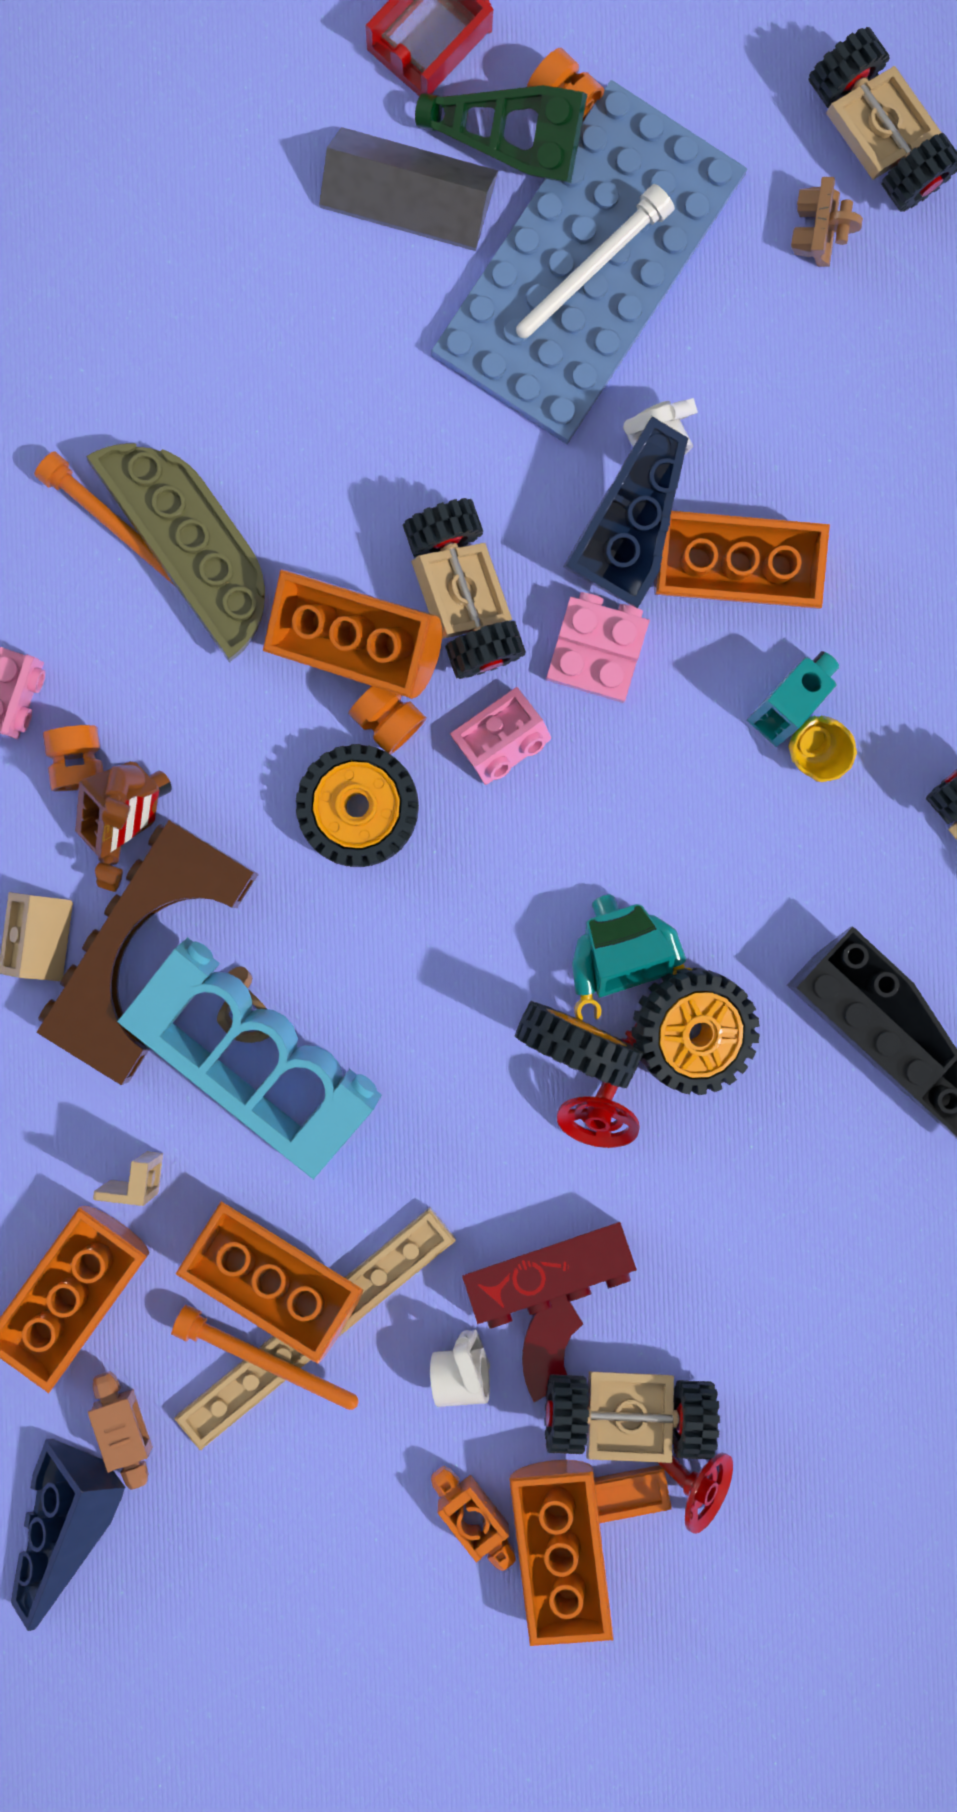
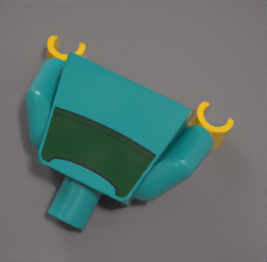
M611 894L597 898L592 903L596 917L586 921L585 934L577 940L572 962L575 993L580 995V1000L574 1006L575 1017L583 1021L581 1009L585 1004L591 1003L594 1007V1018L596 1020L599 1019L602 1009L600 1004L593 1000L592 994L595 992L601 998L660 979L668 973L676 975V970L685 968L684 963L687 959L676 929L657 916L649 915L642 905L635 904L620 909L615 897Z

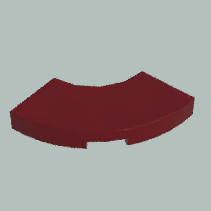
M566 1295L551 1299L552 1308L532 1316L524 1338L522 1350L523 1374L534 1403L546 1396V1390H548L547 1382L551 1374L568 1375L564 1366L565 1348L571 1336L583 1325V1321L572 1303L568 1302Z

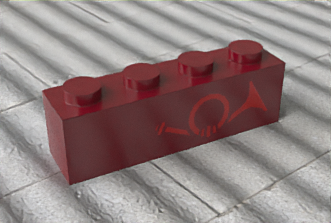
M621 1222L462 1275L477 1324L487 1322L489 1329L512 1322L511 1313L527 1308L528 1315H533L552 1308L551 1299L566 1295L568 1302L591 1295L589 1286L605 1281L609 1289L631 1281L629 1273L637 1269Z

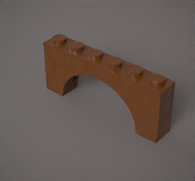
M168 820L165 826L159 824L148 841L151 849L143 861L138 859L132 865L126 876V880L130 882L122 896L116 894L111 899L104 911V915L108 917L100 931L94 929L87 937L82 947V950L86 952L78 966L73 964L69 967L60 982V985L64 987L56 1001L51 999L38 1017L42 1024L36 1033L119 1085L130 1082L150 1050L147 1045L117 1022L124 1014L118 990L120 967L132 938L153 915L181 901L211 899L231 908H238L259 875L171 820Z

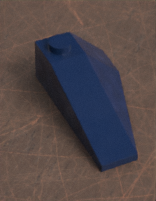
M651 416L583 530L563 568L635 608L640 606L660 571L664 543L670 525L675 492L678 488L688 437Z
M55 1439L45 1440L32 1475L30 1488L37 1490L34 1511L26 1512L24 1526L28 1528L27 1551L19 1553L11 1604L27 1631L35 1630L109 1527L125 1490L124 1484L114 1470L107 1472L103 1459Z

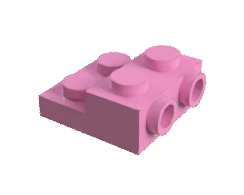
M581 592L579 598L570 596L546 681L624 703L650 620L642 618L643 610L631 605L620 604L618 610L602 606L604 599L594 594Z

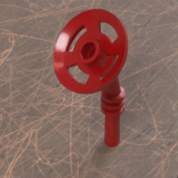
M627 1030L625 1032L627 1038H622L621 1040L633 1046L636 1040L632 1037V1030ZM602 1082L595 1097H576L565 1101L559 1107L557 1113V1123L563 1132L581 1143L595 1147L616 1148L628 1145L637 1138L640 1125L633 1112L625 1106L612 1101L618 1087L608 1082ZM578 1104L575 1109H570L574 1105ZM581 1119L588 1128L594 1131L587 1130L574 1121ZM623 1123L626 1124V1125H628V1127H627L626 1129H624V1130H622V1131H620V1132H616V1133H612V1132H611V1131H615V1130H618L619 1128H621L622 1125H623Z
M723 1452L718 1453L703 1466L699 1473L696 1471L690 1473L673 1455L672 1463L657 1462L683 1488V1493L688 1496L685 1506L686 1529L693 1534L702 1532L715 1518L729 1490L733 1474V1460L731 1456ZM702 1505H705L703 1510L698 1514V1509Z

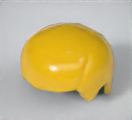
M825 715L809 717L792 734L788 745L791 760L799 771L817 782L840 779L852 768L857 755L855 738L851 731L841 722Z

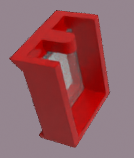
M388 0L366 24L367 51L418 96L422 93L433 94L441 82L487 33L490 34L492 32L494 9L489 0Z

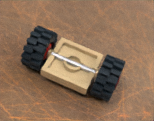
M870 27L860 28L855 34H849L844 42H838L833 51H828L823 56L824 60L814 66L815 70L810 72L808 81L828 108L826 114L872 180L889 171L888 175L883 178L881 185L898 210L905 212L910 207H915L921 200L927 199L932 192L935 193L943 183L951 179V175L957 172V151L947 136L937 127L895 66L880 75L878 74L879 71L885 68L890 55Z
M462 498L458 501L453 499L446 504L442 502L434 508L428 507L423 510L424 512L412 515V518L406 519L402 526L415 558L411 563L429 614L439 617L441 621L442 639L467 634L459 636L445 645L456 679L469 678L476 674L480 675L486 671L495 670L497 667L508 665L510 662L523 657L526 651L516 622L514 620L511 621L512 617L486 543L466 546L468 542L477 540V537L482 536L484 532L472 499Z
M589 1371L587 1384V1379L584 1376L554 1374L549 1376L544 1410L546 1411L544 1426H546L545 1439L548 1453L583 1454L586 1445V1458L589 1460L672 1463V1444H674L673 1451L677 1458L711 1460L715 1457V1450L717 1451L718 1448L717 1438H719L720 1434L718 1429V1423H720L718 1410L720 1406L719 1401H716L718 1396L717 1389H715V1384L711 1381L678 1380L674 1386L673 1375Z

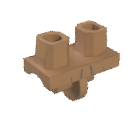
M822 177L820 187L800 189L798 195L797 211L799 217H816L814 227L794 228L791 247L794 255L814 257L817 267H830L835 232V243L845 245L848 242V235L858 232L862 228V216L852 212L853 201L842 200L840 211H838L840 192L834 189V177Z

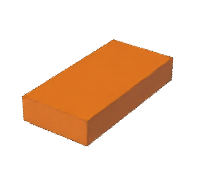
M660 1465L594 1478L600 1523L672 1510L665 1470Z

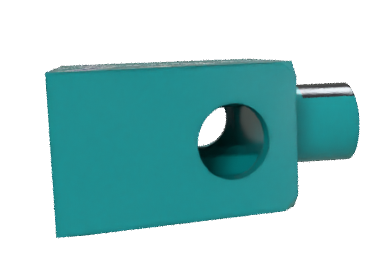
M821 651L813 660L805 657L748 717L747 721L775 747L779 746L804 724L836 687L837 684L831 676L839 669L837 660L824 651Z

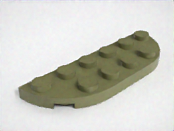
M134 443L108 446L87 455V461L230 663L252 641L259 628L264 611L265 585L259 562L246 540L199 474L188 463L164 449L159 451L146 447H137Z

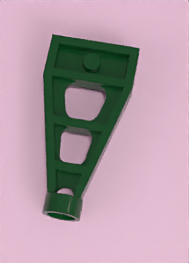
M545 85L445 97L422 93L416 104L415 123L417 128L431 131L437 130L528 175L571 183L587 94L581 91ZM442 107H443V109H444V111H445V115H444L443 120L441 121ZM478 107L493 108L495 110L490 137H482L466 130L469 109ZM533 109L538 113L533 146L528 150H522L508 143L504 138L507 115L512 111Z

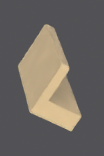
M8 893L0 953V974L26 979L62 980L73 906L71 900Z
M147 1151L131 1161L129 1182L110 1180L94 1191L93 1200L144 1206L159 1194L163 1153Z

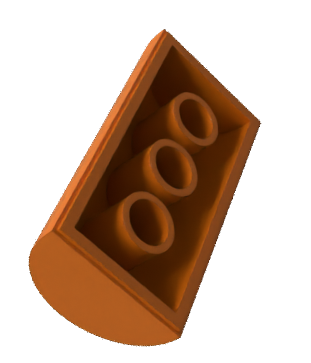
M671 511V520L664 543L660 571L654 580V595L813 609L822 608L830 524Z
M280 569L263 651L412 699L423 692L433 675L441 649L442 624L439 617Z
M222 1201L175 1273L317 1364L324 1359L339 1337L363 1293V1289Z
M80 1206L1 1315L0 1359L47 1393H50L149 1255V1250L144 1242L128 1227L112 1216L90 1206Z
M552 1460L534 1463L516 1470L511 1474L509 1480L530 1646L612 1641L614 1634L593 1467L589 1463L578 1460Z

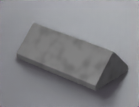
M341 127L326 149L319 206L322 209L476 251L498 170Z

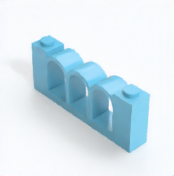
M187 937L172 951L117 1022L314 1180L371 1114L382 1094L377 1091L375 1084L362 1074L357 1075L349 1069L343 1076L339 1062L330 1052L321 1047L310 1045L297 1047L298 1037L295 1028L284 1015L270 1009L252 1011V998L248 988L242 981L229 973L214 972L220 963L213 958L212 952L202 943L193 942ZM203 992L215 993L222 997L230 1006L233 1014L232 1026L229 1032L212 1053L208 1052L173 1023L196 994ZM248 1030L262 1031L269 1035L276 1043L279 1051L277 1066L257 1090L218 1060L236 1036ZM296 1067L307 1068L316 1073L325 1087V1099L302 1126L264 1097L266 1092L284 1072Z

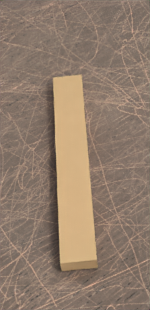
M431 1207L344 1277L362 1288L363 1293L339 1336L456 1241L454 1235ZM274 1336L259 1347L299 1368H302L311 1360ZM243 1360L179 1412L174 1419L197 1448L202 1450L286 1380Z

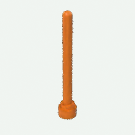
M53 451L39 463L34 473V476L48 488L53 486L56 490H64L173 584L140 535L72 477L73 472L68 468L69 462L56 451Z
M188 1304L182 1308L173 1325L171 1335L185 1342L189 1339L195 1342L201 1339L347 1410H353L358 1406L359 1399L354 1393L207 1324V1318L201 1316L202 1311Z

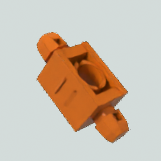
M442 1466L431 1475L432 1486L439 1497H441L438 1500V1515L476 1563L487 1554V1559L497 1569L505 1571L516 1561L514 1549L507 1540L509 1537V1523L471 1474L459 1483L460 1478L452 1469ZM464 1504H466L468 1512L476 1511L484 1516L482 1531L479 1524L470 1525L463 1520Z

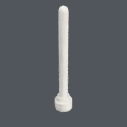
M652 184L640 196L641 202L637 204V211L517 325L516 333L520 338H528L648 223L653 225L656 221L663 222L675 210L672 200L660 186Z

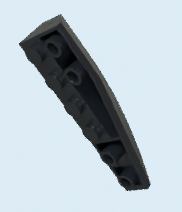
M850 926L816 953L787 986L875 1068L957 1139V1048L914 982L857 929Z

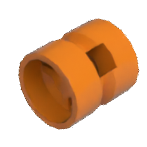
M562 47L556 48L543 59L527 84V87L545 85L586 93L587 99L583 121L596 101L600 100L604 94V88L588 72L578 73L579 64Z
M371 686L355 702L348 714L364 730L372 729L374 731L373 740L391 755L417 732L427 717L412 702L403 703L401 701L402 695Z
M75 725L43 732L46 756L53 759V764L48 767L51 791L79 790V781L104 771L102 761L95 758V753L100 750L97 726ZM84 759V765L66 767L65 760Z

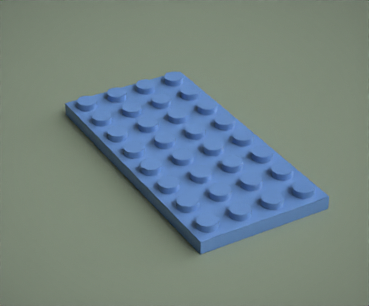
M611 79L604 89L603 97L596 101L582 122L571 183L545 178L431 350L432 357L557 439L568 444L745 177L748 168ZM652 184L660 186L672 200L675 210L663 222L656 221L653 225L648 223L528 338H520L516 333L517 325L637 211V204L641 202L640 196Z

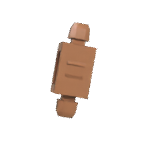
M111 1371L99 1374L94 1377L92 1387L95 1399H100V1401L93 1403L92 1409L88 1411V1416L107 1472L123 1467L120 1474L125 1485L130 1490L142 1487L147 1484L149 1475L146 1461L142 1460L149 1457L153 1446L134 1389L119 1394L118 1391H120L121 1386L116 1375Z

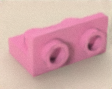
M0 647V734L18 740L20 733L25 732L31 722L32 709L29 706L33 694L39 693L45 680V670L42 669L44 662L34 656L23 655Z
M515 687L450 733L456 745L471 763L485 785L507 775L513 766L526 757L540 752L545 744L551 740L550 733L543 719L518 687Z

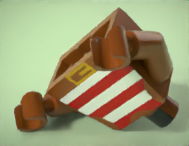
M130 761L122 765L113 766L109 770L79 781L75 832L98 856L100 862L95 868L98 887L112 892H116L119 888L123 870L112 865L119 862L121 845L154 823L158 798L170 793L172 790L171 782L164 772L159 770L148 775L136 762Z

